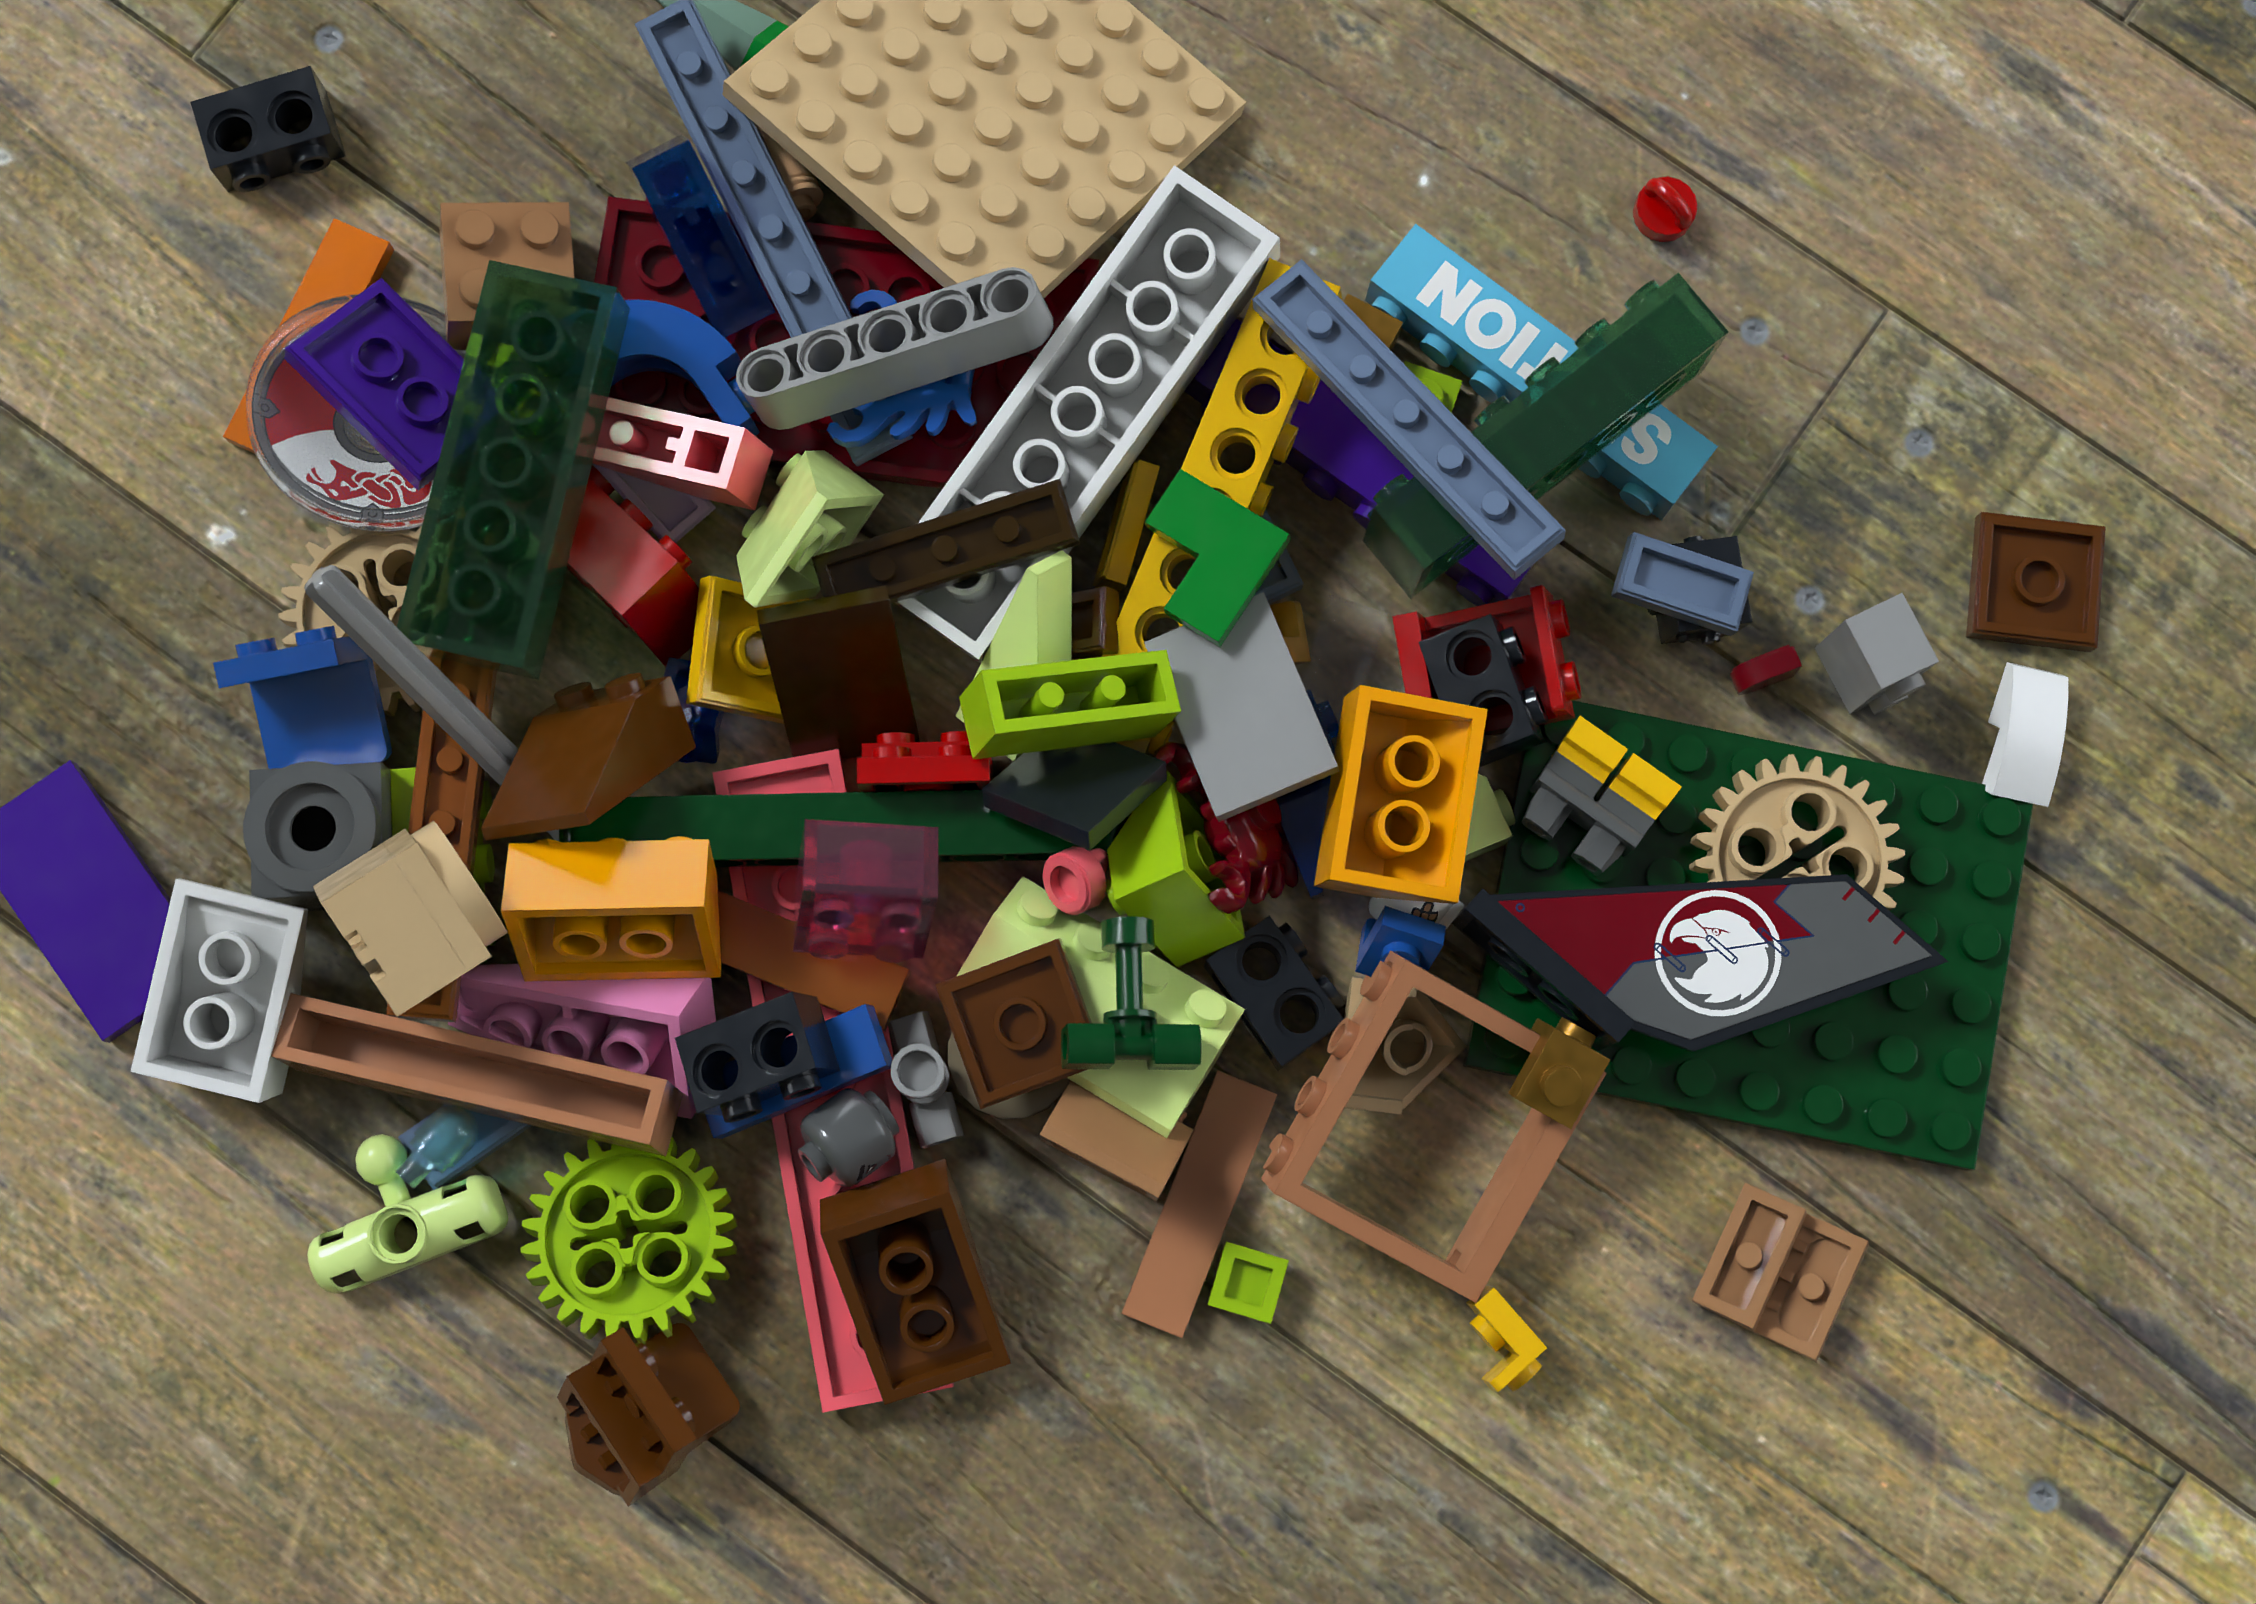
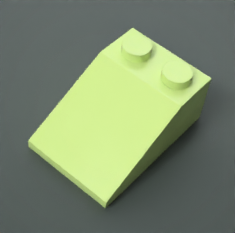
M825 450L805 451L802 456L800 454L794 455L785 464L777 477L776 484L781 488L768 508L765 505L758 508L743 528L742 536L747 540L736 557L745 601L755 608L816 597L821 588L811 557L851 545L884 496L882 492Z

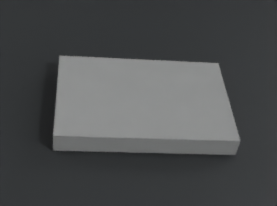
M1264 592L1253 597L1221 647H1218L1185 626L1144 642L1147 652L1167 650L1181 712L1175 719L1218 822L1340 771Z

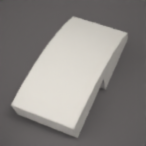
M2007 662L1988 723L2000 729L1982 783L1986 784V792L2000 797L2046 807L2049 806L2065 738L2068 711V677Z

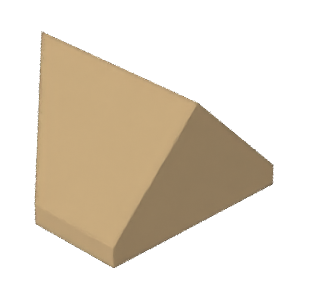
M1352 976L1343 1019L1348 1018L1351 1020L1364 998L1360 994V988L1365 977ZM1414 987L1412 988L1345 1108L1402 1115V1111L1467 1047L1425 993Z

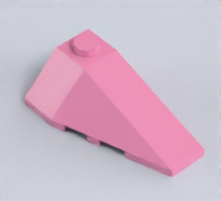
M519 964L477 965L461 976L456 1023L448 1022V1025L479 1037L666 1079L684 1093L677 1116L692 1119L696 1113V1108L675 1038L716 1022L711 978L524 982Z

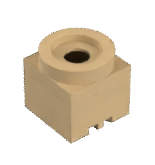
M435 821L430 822L411 835L406 829L400 831L313 886L320 903L344 939L348 941L360 963L369 972L371 979L397 1017L492 957L486 947L508 933L483 891Z

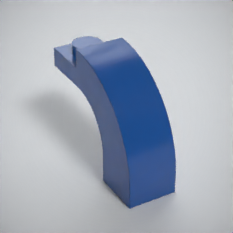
M640 299L605 302L588 307L569 316L539 336L568 380L578 391L600 395L618 381L633 374L647 371L667 372L680 376L693 384L708 401L722 423L744 427L755 436L760 433L750 416L755 411L739 389L736 378L727 383L728 380L736 375V371L741 363L736 350L714 327L684 309L666 303Z

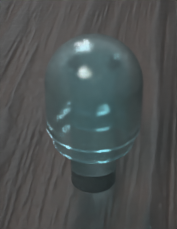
M454 1105L436 1110L414 1132L416 1136L409 1143L416 1150L395 1172L412 1188H415L434 1168L442 1174L449 1167L452 1169L473 1148L477 1141L479 1131L475 1117L467 1109Z

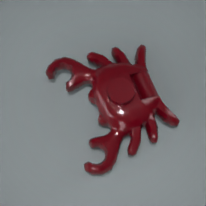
M1166 742L1154 751L1153 757L1165 761L1166 764L1172 761L1179 769L1181 778L1176 783L1179 793L1184 794L1197 791L1201 794L1203 804L1200 810L1205 818L1203 825L1206 838L1220 856L1228 859V861H1217L1209 866L1212 875L1221 879L1226 888H1218L1208 894L1210 902L1217 909L1227 914L1234 913L1245 906L1248 896L1250 902L1258 904L1265 899L1267 892L1271 898L1276 899L1281 896L1285 883L1292 888L1297 885L1299 880L1296 860L1288 846L1286 834L1281 825V810L1275 799L1218 822L1188 748L1184 744Z

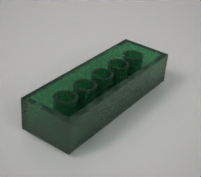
M489 260L397 628L424 655L539 680L630 312L628 304L617 287Z
M1679 273L1662 286H1659L1655 280L1646 283L1625 302L1624 306L1627 311L1611 325L1605 318L1597 321L1575 341L1574 344L1578 349L1560 364L1555 357L1548 359L1526 378L1524 383L1528 388L1517 398L1509 402L1505 396H1501L1475 418L1474 422L1478 427L1471 433L1536 500L1543 497L1702 373L1729 333ZM1401 474L1386 484L1373 498L1377 505L1367 515L1370 521L1363 542L1410 599L1480 546L1415 477L1408 480L1404 474Z

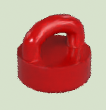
M1668 176L1652 178L1645 184L1635 200L1633 208L1634 222L1640 232L1651 240L1659 242L1675 241L1685 235L1695 220L1698 208L1696 196L1690 186L1680 179Z

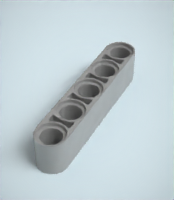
M1016 267L1005 268L761 347L749 353L741 361L736 371V382L764 424L769 428L777 430L789 429L1032 351L1041 346L1050 337L1053 330V317L1033 276L1024 269Z

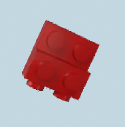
M966 731L944 732L941 734V742H915V735L911 733H883L877 735V743H862V758H857V785L861 792L982 790L983 787L994 779L993 757L972 759Z

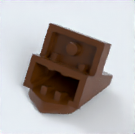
M683 1323L672 1325V1336L667 1338L661 1331L646 1340L645 1344L640 1341L634 1343L624 1327L600 1341L590 1363L566 1377L557 1396L566 1411L565 1424L574 1469L612 1494L621 1496L628 1507L676 1473L688 1453L731 1423L740 1409L737 1397L692 1330Z

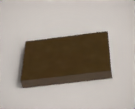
M887 585L757 610L758 624L793 757L839 749L842 760L862 756V743H877V735L883 733H911L915 735V742H920Z

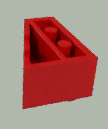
M560 453L506 505L531 534L570 573L612 610L611 613L626 628L629 627L637 634L653 655L669 669L693 646L699 587L685 571L693 563L692 560L669 536L664 535L657 542L647 532L653 527V524L628 498L620 505L616 504L609 497L615 489L592 464L588 462L580 470L570 459Z

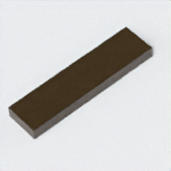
M1060 479L811 558L823 597L887 585L890 603L892 604L1079 545L1080 541Z

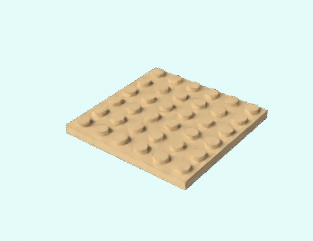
M820 0L724 80L722 94L944 288L994 271L1016 267L1026 270L1033 276L1043 298L1054 290L1150 200L1174 165L1183 170L1242 115L1246 105V101L1127 0Z

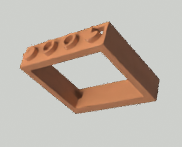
M1390 950L1385 961L1380 960L1372 976H1365L1360 988V994L1364 998L1352 1019H1343L1334 1030L1327 1047V1052L1331 1056L1319 1077L1311 1076L1301 1088L1294 1106L1298 1114L1286 1135L1280 1133L1270 1143L1269 1148L1272 1152L1263 1166L1265 1172L1261 1179L1277 1196L1476 1303L1603 1081L1606 1072H1603L1572 1129L1531 1108L1446 1260L1302 1183L1413 987L1530 1053L1541 1036L1523 1024Z

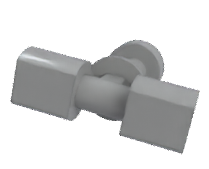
M922 1011L891 1020L888 1027L895 1056L891 1064V1078L896 1088L908 1100L912 1101L908 1106L920 1148L932 1147L963 1137L964 1133L952 1092H945L949 1084V1071L941 1058L929 1011Z

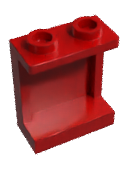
M1543 585L1531 587L1530 595L1424 617L1417 611L1392 616L1406 694L1438 699L1419 645L1420 641L1492 614L1503 624L1504 629L1513 626L1520 638L1527 662L1518 665L1525 688L1531 686L1537 688L1548 716V722L1540 725L1575 718L1572 700L1581 699L1580 680L1574 661L1565 663L1561 638L1570 636L1568 615L1564 601L1562 599L1554 600L1553 595ZM1477 646L1467 653L1464 659L1466 675H1478L1488 668L1492 657L1489 646ZM1507 704L1497 705L1488 712L1485 730L1488 735L1504 733L1510 727L1513 720L1511 706Z

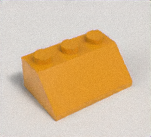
M1359 685L1344 696L1334 755L1340 771L1331 775L1314 887L1374 898L1449 904L1459 902L1488 709Z
M676 836L666 840L626 841L620 838H606L599 842H559L551 839H542L533 843H509L501 913L524 982L721 977L718 882L709 839L693 840L688 837Z

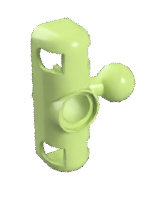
M375 1135L363 1141L358 1148L355 1159L356 1169L365 1181L378 1186L386 1207L376 1213L347 1223L339 1229L322 1233L314 1238L308 1248V1263L315 1281L322 1289L331 1293L350 1292L497 1235L507 1226L508 1213L498 1184L490 1176L472 1175L457 1183L442 1186L411 1199L402 1176L406 1171L408 1162L406 1149L399 1140L392 1136ZM464 1186L467 1188L465 1191L444 1198V1194ZM408 1216L414 1221L418 1235L413 1247L404 1252L398 1247L394 1232L399 1221ZM477 1221L485 1231V1233L464 1240L455 1232V1230ZM343 1234L344 1238L325 1245L329 1239ZM354 1269L362 1279L359 1282L344 1287L337 1286L333 1281V1277Z

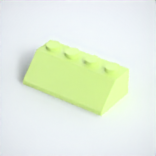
M1022 876L992 915L957 976L1060 938L1092 1023L1103 1024V1014L1108 1011L1117 1010L1115 953L1102 950L1101 923L1084 912L1078 915H1069L1062 912L1052 903L1044 888ZM1148 951L1142 952L1143 1009L1157 1012V1024L1200 1025L1201 1064L1194 1070H1148L1147 1060H1115V1064L1110 1069H1089L1067 1078L1167 1138L1220 1057L1245 1009Z

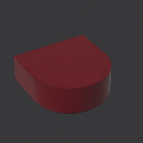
M1786 645L1741 663L1731 670L1730 677L1737 694L1744 695L1794 677L1802 667L1795 647Z

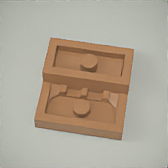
M1745 1183L1693 1296L1692 1302L1817 1363L1869 1246V1241L1807 1214L1806 1209Z

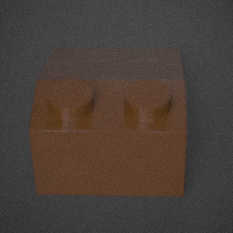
M631 673L608 682L604 685V688L593 689L591 682H581L554 694L556 703L532 719L481 827L485 840L590 825L695 749L696 745L671 676L644 680L641 673Z
M946 1159L820 1199V1234L884 1405L1011 1364L1010 1355L971 1230Z

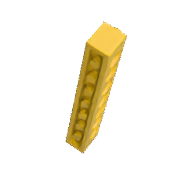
M1269 258L1253 298L1289 270L1291 266ZM1323 280L1342 300L1341 287ZM1251 300L1181 469L1260 517H1263L1274 486L1265 483L1274 459L1285 463L1299 427L1290 424L1299 400L1307 404L1311 402L1320 378L1296 353L1283 355L1275 352L1270 347L1269 341L1274 330L1253 309V301ZM1259 384H1269L1280 393V401L1277 407L1266 414L1253 413L1245 406V397L1248 391ZM1236 442L1246 443L1255 450L1254 463L1247 471L1239 474L1229 473L1220 466V457L1223 450ZM1156 533L1153 534L1116 622L1118 653L1103 654L1102 657L1147 652L1144 642L1147 641L1146 634L1151 623L1159 618H1171L1165 614L1164 607L1176 591L1171 583L1173 568L1183 560H1196L1197 558ZM1171 721L1155 737L1119 741L1116 743L1147 755H1154L1156 749L1169 741L1175 722Z

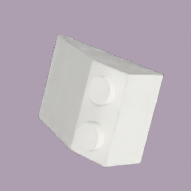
M181 878L175 879L131 1072L257 1103L282 1094L289 1066L271 1057L290 994L300 995L308 909Z

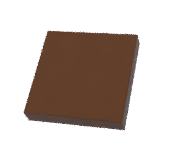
M1988 512L1979 513L1975 517L1966 638L2082 652H2092L2098 648L2106 527Z
M1060 938L935 984L980 1110L1089 1070L1062 1069V1028L1067 1023H1092Z

